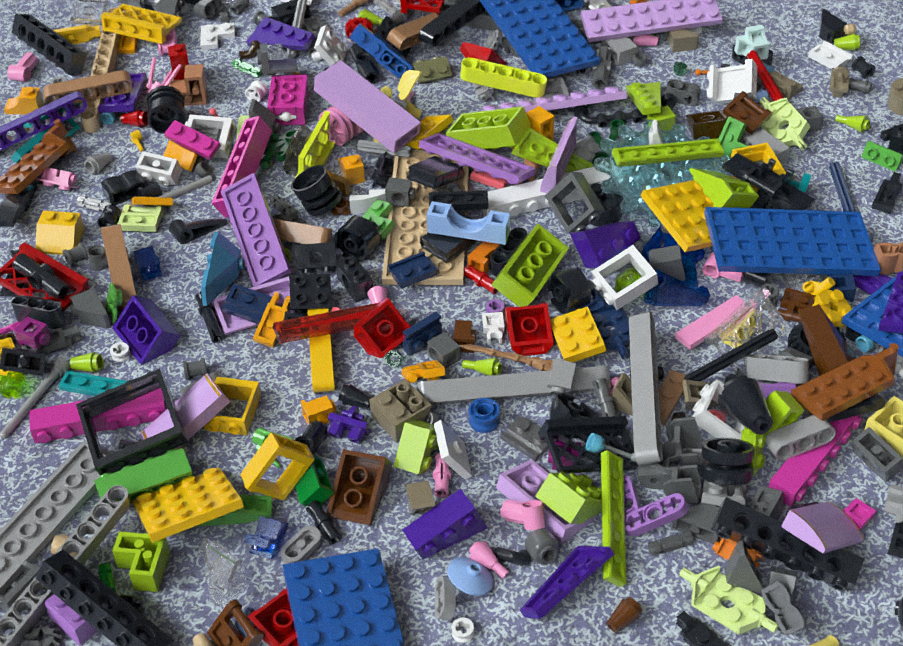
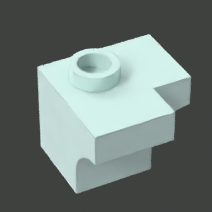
M764 26L746 27L745 35L736 37L735 53L747 56V53L754 50L761 60L767 59L770 44L766 39Z

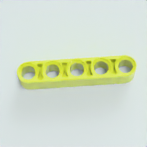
M468 57L462 60L460 77L466 82L535 98L543 97L545 94L547 78L543 74Z

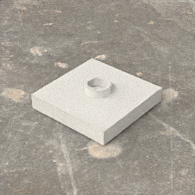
M442 420L434 423L441 459L462 478L468 479L472 477L464 441Z

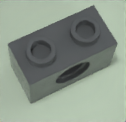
M870 427L852 440L853 452L885 483L903 469V458Z

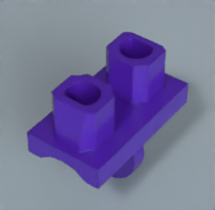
M353 405L349 411L343 410L342 415L330 412L328 420L331 423L328 433L332 437L341 439L344 429L350 431L348 440L361 444L364 436H369L371 433L368 423L363 422L364 415L359 414V407Z

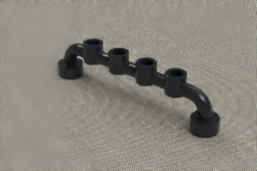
M666 93L661 97L663 107L668 106L673 110L676 104L674 94ZM586 105L573 108L575 117H578V119L586 124H598L599 128L607 127L608 122L615 119H620L624 123L630 119H633L634 123H642L644 118L648 116V114L643 115L637 108L628 113L616 111L612 115L599 113L596 117H588L589 112Z

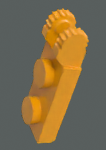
M275 292L253 336L254 342L273 348L284 323L285 311L290 307V296L285 298L283 306L280 307L277 306L280 293Z

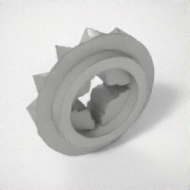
M498 29L493 31L487 38L484 47L495 51L502 40V32Z

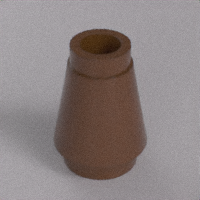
M631 597L622 599L606 622L607 627L616 634L640 618L641 606Z

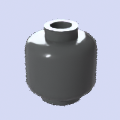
M536 529L525 540V549L533 561L543 565L553 562L560 552L558 540L547 529Z

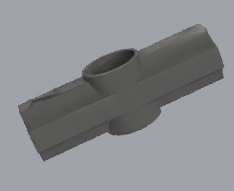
M601 46L596 52L600 58L599 65L593 66L592 86L596 89L603 90L608 85L611 73L612 50H609L607 46Z

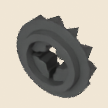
M41 622L40 626L35 628L31 626L30 632L24 634V641L22 642V646H41L38 641L42 634H44L46 639H44L43 646H62L63 634L60 628L52 623L45 625Z

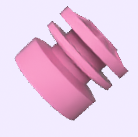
M331 106L325 110L330 112L329 140L334 141L336 145L342 146L364 131L336 107Z

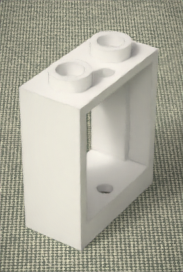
M190 114L185 125L196 130V127L222 129L219 139L221 147L213 157L228 159L236 130L233 119Z
M634 245L592 271L593 286L597 291L601 290L603 292V297L607 304L613 305L616 310L658 285L657 273ZM630 262L642 278L620 292L615 293L604 278Z
M717 379L711 385L706 384L700 392L701 399L693 407V417H695L697 425L715 438H735L741 440V431L744 429L743 425L737 422L735 429H733L707 411L711 399L718 403L719 393L722 394L724 384Z

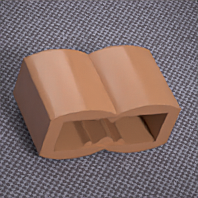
M903 242L897 244L878 243L875 245L874 252L881 269L880 274L903 271Z

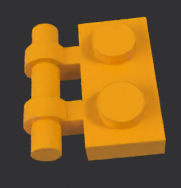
M432 360L406 366L402 369L401 374L409 383H414L421 377L427 378V381L439 380L440 376H444L445 368L438 360Z

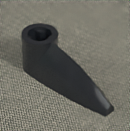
M177 219L170 224L169 232L180 244H186L227 225V219H206L186 224L184 221Z

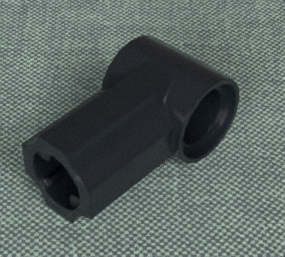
M316 420L310 422L302 436L297 437L294 441L307 445L311 453L315 455L316 450L328 433L327 427L322 422Z

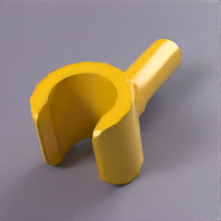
M135 130L130 133L132 137L131 142L135 143L139 151L142 152L144 149L140 140L143 137L139 130Z

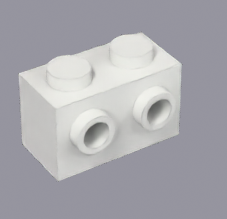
M143 151L136 165V169L144 181H156L164 186H176L182 172L177 159Z

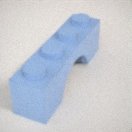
M432 201L427 212V232L506 245L510 233V213L490 210L486 217L472 220L459 215L451 204Z

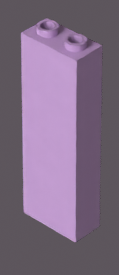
M340 60L336 64H332L327 70L316 75L314 91L392 153H395L419 135L421 125L419 120Z

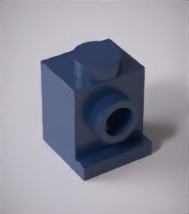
M853 274L827 275V277H831L835 281V285L829 290L834 291L838 289L844 294L846 300L854 302L856 286Z

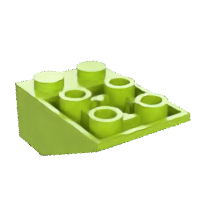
M689 169L693 179L702 187L703 193L710 198L714 207L750 208L759 197L748 182L718 171Z
M564 472L549 473L536 494L539 500L570 524H582L602 512V487H596L592 484L593 480L582 473L581 475L574 473L566 474Z

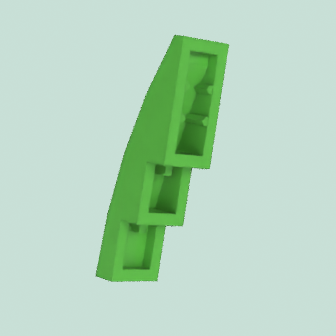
M238 494L242 499L243 508L197 526L241 524L271 518L272 497Z

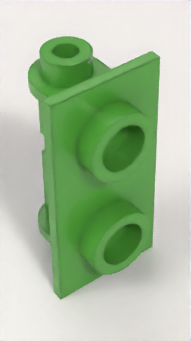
M869 140L861 157L895 172L898 166L903 163V154Z

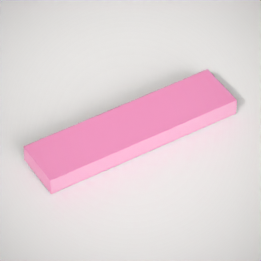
M735 295L676 332L675 338L691 350L743 317V313L751 310V306Z

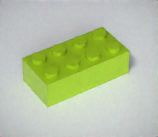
M524 106L462 113L448 129L446 136L482 149L514 147L531 124Z
M537 223L491 285L518 307L528 306L542 289L569 247Z

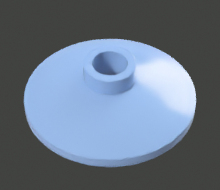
M467 557L455 558L448 565V577L459 590L474 596H482L491 591L494 583L493 577L485 566Z

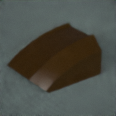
M723 110L686 115L687 124L693 139L696 141L719 139L728 118L722 113Z

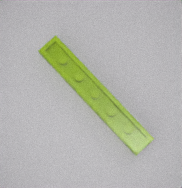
M718 139L613 148L612 150L613 158L618 167L723 157L725 153Z
M606 450L601 453L602 546L610 547L614 555L603 564V579L618 587L626 585L623 458Z

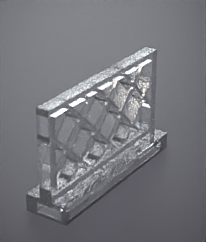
M765 287L747 298L704 340L709 346L714 344L720 354L724 355L729 352L722 344L725 340L731 341V350L737 348V343L744 344L750 340L749 331L756 332V336L767 331L762 329V320L768 321V330L774 329L775 322L782 328L780 333L776 332L778 338L757 350V354H767L792 329L768 299L771 293ZM763 304L768 310V316L762 315L761 306ZM750 317L756 318V328L749 326ZM737 329L744 330V339L737 338ZM744 357V368H740L742 375L746 374V357ZM737 362L730 365L735 373L737 368H740Z

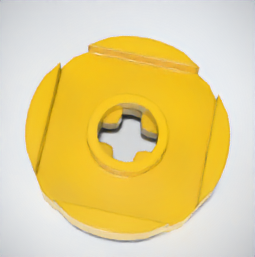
M838 289L834 291L823 290L818 293L813 299L815 303L812 306L819 304L830 321L833 322V325L843 329L846 325L842 324V318L852 310L844 298V294Z

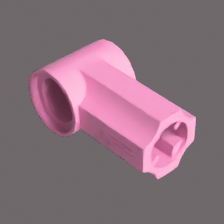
M27 52L16 65L11 64L9 66L8 78L10 80L27 82V79L31 77V71L38 63V58L33 53Z
M714 252L709 255L702 268L703 273L708 277L709 275L712 276V278L722 276L742 282L745 272H719Z
M508 499L503 502L500 515L506 521L524 524L526 530H536L545 527L542 501L530 500L521 502Z

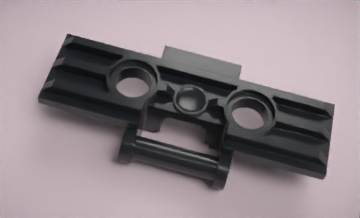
M737 153L722 165V168L727 172L769 194L770 198L789 210H806L816 200L789 184L794 174V171L788 169L786 174L779 175L775 173L773 168L776 160L772 158L769 159L768 164L762 163L759 166Z

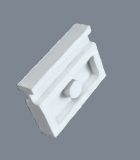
M823 41L822 45L819 44L809 51L808 57L832 69L839 66L844 67L848 61H852L853 55Z

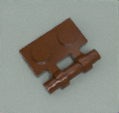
M786 288L780 307L787 310L778 309L776 316L784 318V321L791 322V320L795 322L801 321L799 314L794 313V311L798 312L800 309L811 307L815 303L813 299L816 295Z

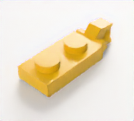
M80 25L53 30L73 45L90 42L89 40H92L93 37L101 36L100 26Z

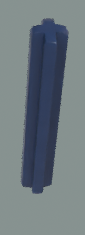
M831 162L829 170L843 211L856 212L840 163Z

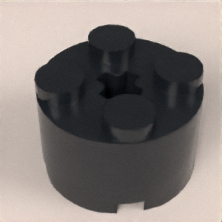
M599 183L592 184L591 188L605 211L600 214V218L590 224L599 227L619 222L622 218L623 209L621 188L618 186L601 185ZM585 202L583 213L589 209Z
M356 215L352 216L334 235L337 250L340 248L344 258L354 255L359 262L366 259L380 243L378 225L366 218Z
M579 267L556 273L548 279V292L552 291L553 298L550 300L559 313H570L577 309H582L590 303L591 292H593L594 287Z

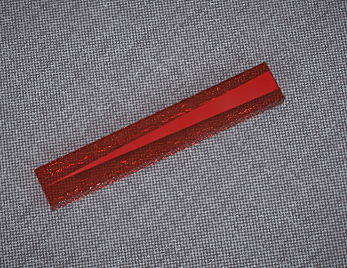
M379 303L274 322L272 327L279 344L353 330L354 326Z

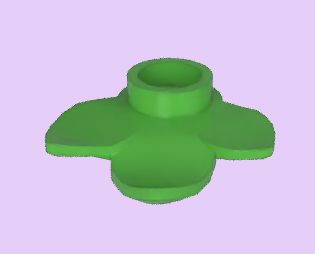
M110 283L106 298V312L108 314L111 313L112 323L115 324L117 306H122L121 289L116 290L114 288V283Z

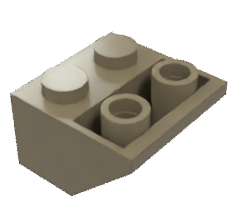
M406 379L369 399L371 416L396 443L401 439L405 422L423 421L432 408V405Z

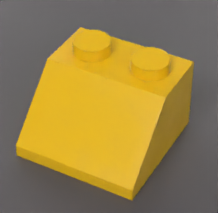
M43 211L37 222L35 249L44 254L63 255L64 249L70 250L78 246L85 231L81 213Z

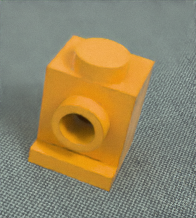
M327 395L309 402L305 400L300 401L302 415L308 425L315 420L322 422L323 425L330 423L328 420L330 412L334 413L337 411L333 399L329 400Z

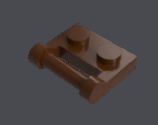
M742 91L723 109L722 113L727 117L730 116L746 123L745 131L752 135L771 117L773 112L769 109L765 110L749 98L746 92Z
M237 599L227 603L207 632L216 646H255L264 638L262 632L256 629L244 614L242 605ZM233 616L246 632L247 636L245 639L231 621Z

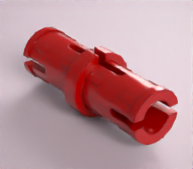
M470 264L464 268V276L474 281L476 286H481L494 295L497 293L496 291L498 290L491 285L494 280L486 272H481Z

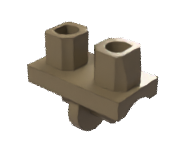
M839 66L831 70L829 91H832L833 97L842 98L843 93H848L850 70L846 67Z

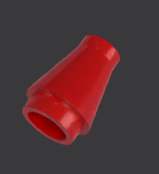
M138 110L122 114L121 123L141 128L147 126V112Z

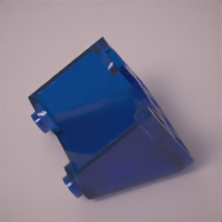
M660 225L644 246L641 255L649 263L650 250L679 244L663 225ZM680 247L686 279L684 281L654 269L657 273L658 285L644 293V302L651 306L700 307L706 304L710 298V293L705 286L698 288L696 264L704 258V248L685 253Z

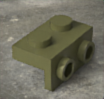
M437 56L431 60H418L413 63L412 70L422 72L417 80L418 85L452 78L447 56Z

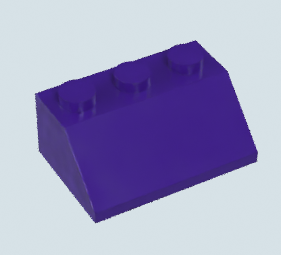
M135 295L131 297L113 326V330L129 346L130 352L141 365L171 351L181 336L151 299Z

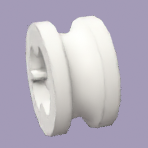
M124 342L115 343L110 348L112 359L116 362H124L131 355L129 346Z
M463 617L456 619L452 623V637L454 640L465 643L473 638L474 625L471 620ZM463 627L467 630V633H462V631H459V628Z

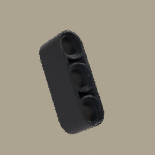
M513 228L509 233L506 245L499 244L491 254L490 271L493 276H498L527 236V231L524 228Z
M27 295L18 296L11 300L18 322H22L26 317H30L47 324L49 329L60 328L66 323L59 302Z

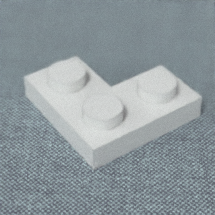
M234 23L201 26V50L218 49V39L234 38Z

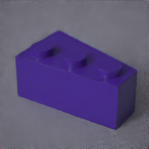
M634 221L616 222L570 233L586 268L601 266L641 239Z
M460 488L402 529V531L420 557L425 559L488 529V527Z

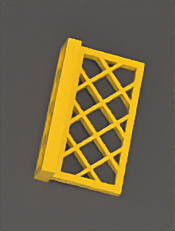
M121 4L111 13L104 12L101 14L102 30L159 44L165 43L166 35L182 22V17L127 4Z

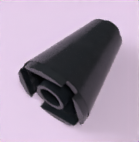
M744 375L734 377L726 382L723 386L722 394L719 393L718 404L722 411L755 434H764L769 431L773 425V419L760 383L756 379L748 378Z

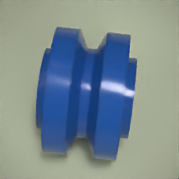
M479 398L469 405V425L473 430L480 433H489L499 426L500 408L494 400Z

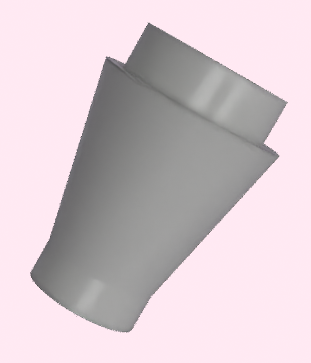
M105 152L87 157L86 161H84V167L88 173L97 174L112 161V156L110 153Z

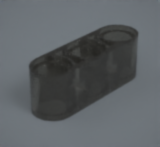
M298 126L290 139L283 165V170L288 175L294 174L293 176H296L298 173V157L312 134V131L307 126Z

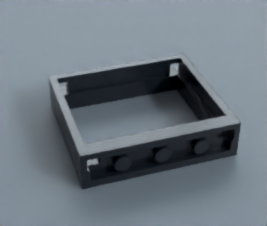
M160 368L76 404L93 464L100 476L120 471L127 465H137L149 457L159 456L188 443L167 379ZM161 388L174 427L104 457L92 417Z

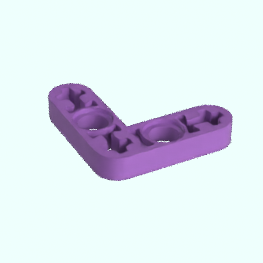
M623 475L624 488L627 494H624V505L628 501H633V506L628 510H624L625 531L630 536L635 537L681 518L688 512V502L682 495L677 493L641 507L635 484L628 476ZM660 511L658 518L650 519L652 512Z

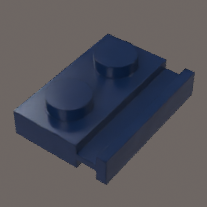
M423 251L388 265V272L392 274L394 280L403 289L437 275V268L425 256Z
M233 284L225 300L226 302L222 306V312L259 324L272 297Z
M437 312L403 331L405 335L403 338L404 352L408 356L422 351L428 345L427 342L442 334L441 315Z

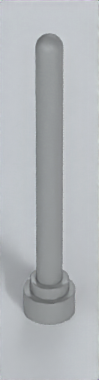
M57 357L51 364V372L0 432V438H8L56 378L61 377L62 374L65 375L67 370L69 371L71 367L65 359Z

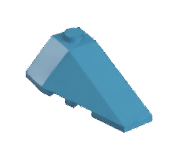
M215 232L211 239L210 249H213L212 254H208L207 269L204 271L201 284L203 306L210 304L239 277L241 270H244L245 266L244 258H241L240 249L219 232Z

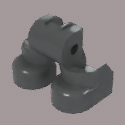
M695 417L674 419L666 426L670 441L662 444L663 461L638 466V479L645 488L663 489L666 497L677 493L682 495L688 504L701 503L702 484L698 467L701 466L704 458L702 456L703 443ZM681 460L682 464L684 465L680 467H673L671 466V463Z

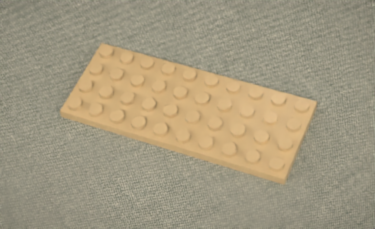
M411 149L410 157L395 156L393 178L406 179L409 174L408 167L433 156L442 157L438 154L427 153L425 150ZM448 160V161H450V162H453V163L458 164L457 161ZM463 166L464 173L462 178L454 182L460 185L462 191H468L469 166ZM412 181L413 188L416 189L415 199H411L409 207L392 205L394 209L388 216V219L393 220L395 227L386 236L382 284L398 285L392 274L388 272V265L424 251L425 256L437 268V275L413 285H463L465 251L446 264L420 245V238L427 233L428 194L435 190Z

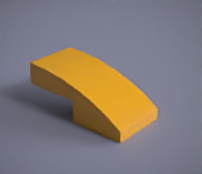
M169 140L163 156L177 159L181 168L191 172L198 154Z

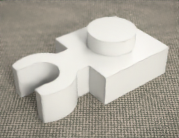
M503 312L482 313L483 334H487V344H491L492 338H497L499 344H502V333H504Z

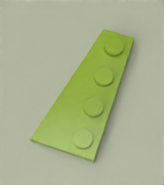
M634 82L631 85H626L627 95L643 115L661 113L660 82L644 84Z
M528 128L511 154L548 167L558 144ZM573 153L565 173L591 168L594 164Z

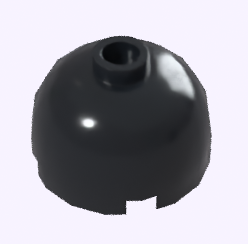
M565 393L557 394L549 410L550 419L595 417V414L586 404L581 402L578 405L573 402L574 397Z

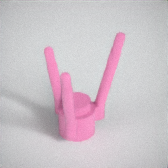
M153 57L149 81L146 86L149 89L148 93L158 86H169L182 65L179 64L173 73L169 71L162 84L156 81L152 84L156 58Z

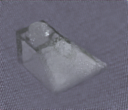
M74 0L69 21L71 24L78 26H102L101 14L107 12L109 3L108 1Z
M204 538L202 546L207 585L210 592L209 597L217 605L222 603L226 606L231 600L238 599L248 588L242 560L209 539Z

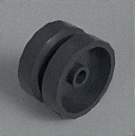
M712 438L703 442L702 456L706 459L701 463V476L703 479L720 485H743L751 482L753 479V466L750 462L754 459L753 444L735 438Z

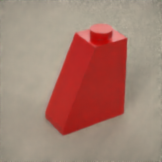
M185 44L167 46L172 73L179 64L182 65L174 80H184L185 65H189Z

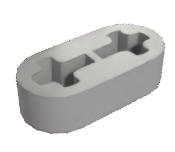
M440 576L436 581L434 590L435 617L450 621L456 608L455 585L449 577Z

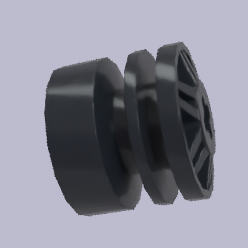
M164 85L158 86L148 93L146 98L148 123L154 131L164 134L174 120L185 125L184 98L178 89Z
M316 165L304 170L291 184V189L311 216L328 212L342 198L341 190L332 181V176L324 165Z

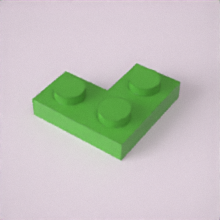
M728 116L718 139L725 151L723 156L729 159L733 149L748 146L740 142L747 124Z
M376 200L362 217L369 221H374L379 227L380 238L385 239L395 227L393 220L386 219L387 215L394 208L389 202Z

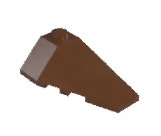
M819 304L798 310L819 376L857 358Z

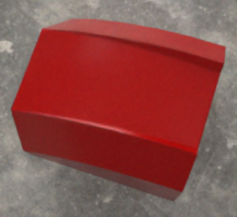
M463 42L460 51L465 58L469 57L505 66L508 65L493 49Z
M386 297L354 326L353 336L367 354L382 358L403 342L405 337L403 331L411 326L398 312L391 300Z
M542 303L532 306L505 308V319L511 349L518 355L524 356L546 354L554 345L548 304Z
M286 588L257 611L255 610L248 615L250 622L256 629L262 632L264 635L263 641L269 646H299Z

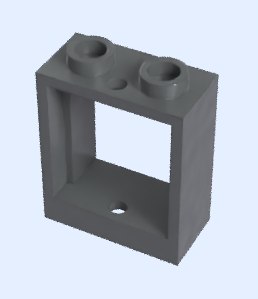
M570 172L545 195L567 234L586 230V227L590 223L597 221L600 218V214L605 211L581 172ZM576 188L589 209L573 221L562 200Z

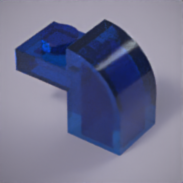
M153 246L133 251V258L143 282L163 276L160 269V260L158 255H155Z
M259 516L255 534L246 533L244 543L251 544L249 553L269 559L275 558L284 541L288 523Z

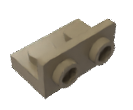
M769 72L783 97L791 99L802 91L803 85L779 72Z

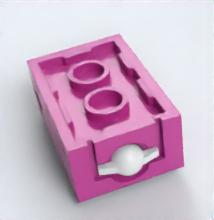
M307 75L272 76L267 109L276 115L277 123L280 125H305L309 98Z

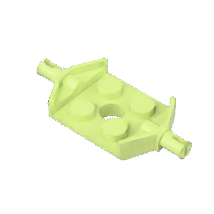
M766 97L760 99L759 102L764 109H769L773 112L771 117L760 127L788 147L797 145L800 150H805L807 144L803 141V138L810 128L807 120L798 113L787 98L771 103ZM789 124L786 129H782L784 125Z
M720 566L700 574H695L686 567H683L680 571L679 576L691 582V587L693 588L691 606L738 635L756 627L760 628L761 625L773 633L777 631L779 627L777 623L765 615V602L763 598L750 590L728 584L726 576L720 573ZM729 600L734 603V607L726 608L721 602Z

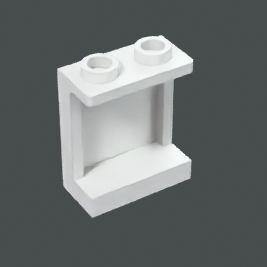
M753 59L745 60V65L716 68L715 65H710V71L707 74L709 81L707 97L713 104L730 103L735 92L741 93L742 91L753 95V100H756L757 65Z

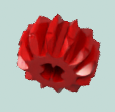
M361 16L349 19L345 26L347 39H350L349 37L359 23L371 32H374L372 21L368 20L367 17L362 18Z

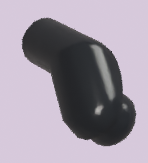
M496 547L494 550L497 559L521 567L526 566L531 558L525 549L516 552Z

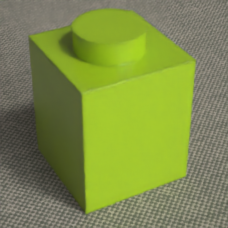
M668 106L661 107V113L648 114L646 119L648 129H650L654 120H657L662 133L675 129L676 115Z

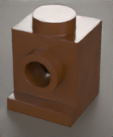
M455 320L453 340L458 345H475L476 330L473 329L472 321ZM460 347V352L475 353L473 350Z

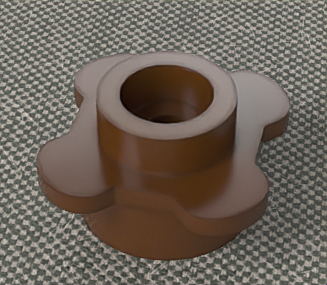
M341 198L339 203L333 208L332 214L349 215L351 213L349 209L350 202L347 199Z

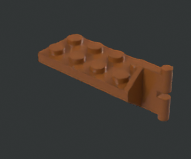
M60 119L54 121L55 125L44 134L41 143L36 144L30 153L21 157L20 162L11 166L5 175L0 176V193L19 194L57 159H64L70 152L75 153L78 151L71 137H65L68 132Z
M891 343L888 349L877 354L862 355L792 389L791 395L800 405L823 421L893 386L899 345Z

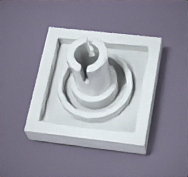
M327 25L320 28L314 46L316 51L312 52L314 61L319 62L324 59L330 66L340 60L344 62L347 52L345 44L336 37L335 33Z

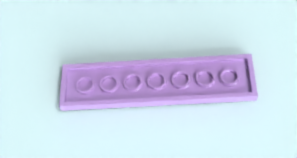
M658 0L581 11V19L588 42L721 24L723 20L716 0Z
M610 86L605 87V91L590 89L588 93H581V91L571 92V96L557 94L553 95V99L537 97L536 101L524 99L519 100L518 104L504 102L499 107L493 104L484 105L483 109H479V111L524 106L526 113L538 106L545 110H553L626 99L627 92L620 90V87Z

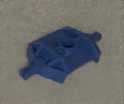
M594 289L591 292L594 300L585 307H588L605 348L607 350H615L616 352L619 351L621 358L627 359L630 356L626 348L630 345L629 319L623 307L616 310L613 305L607 304L600 291H595ZM606 326H612V327H614L615 329H613V330H608V329L605 328V327H606Z

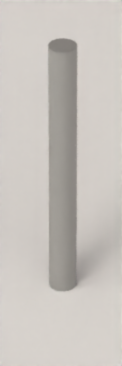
M208 175L159 197L176 198L213 182L212 177Z

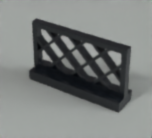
M626 416L546 419L538 432L540 439L546 440L558 473L601 471V459L599 457L602 452H599L596 456L586 450V444L582 447L572 441V439L579 438L586 443L591 433L603 437L605 445L609 444L616 449L630 454L634 453V447L626 431V426L628 425ZM621 436V439L624 444L621 445L620 443L612 439V437ZM559 439L566 445L564 448H561L555 444L554 440ZM570 446L579 452L578 457L566 451V448ZM581 455H584L593 461V464H586L579 458ZM561 456L571 461L573 465L563 466ZM623 460V470L637 469L639 466L637 462H626Z

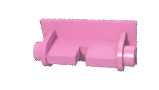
M48 167L41 173V179L36 178V180L43 181L42 185L54 187V184H57L59 189L70 191L71 188H78L73 186L74 182L77 181V175L73 172L60 170L58 177L59 170Z

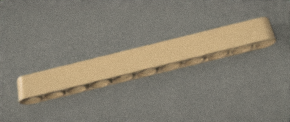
M117 7L109 9L107 13H111ZM102 30L91 76L114 72L121 34ZM105 98L87 101V109L81 113L85 132L94 133L100 129L102 121L100 120L101 113L98 111V106L105 103Z

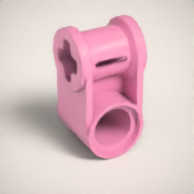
M175 28L166 35L165 43H158L160 56L168 54L167 46L178 44Z

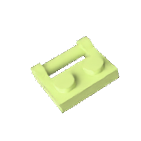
M125 204L118 224H121L122 231L157 232L161 217L164 214V206L137 207Z

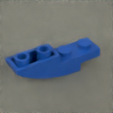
M361 23L358 24L349 37L399 79H401L406 71L413 69L411 63L394 47Z

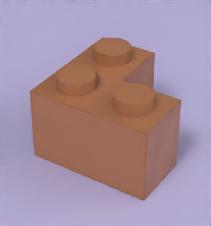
M203 64L185 65L184 80H172L170 86L175 87L182 93L185 106L207 105L208 87Z

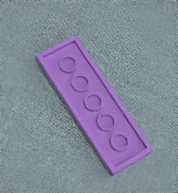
M441 133L424 138L419 143V148L425 149L427 153L441 155L443 159L457 161L462 166H471L475 171L487 172L494 178L506 179L510 184H518L535 175L536 168Z
M252 173L221 190L253 287L275 281L291 273L290 265L258 176Z

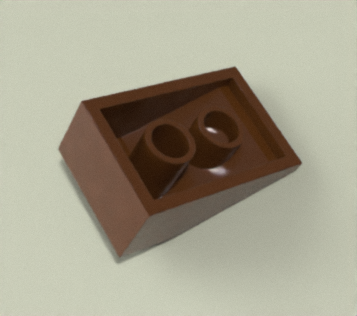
M342 449L333 485L334 494L330 497L326 514L335 519L371 526L388 485L393 463L383 456Z

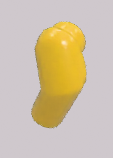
M827 277L823 282L806 281L802 288L806 293L817 295L823 290L831 289L835 285V281L831 277Z

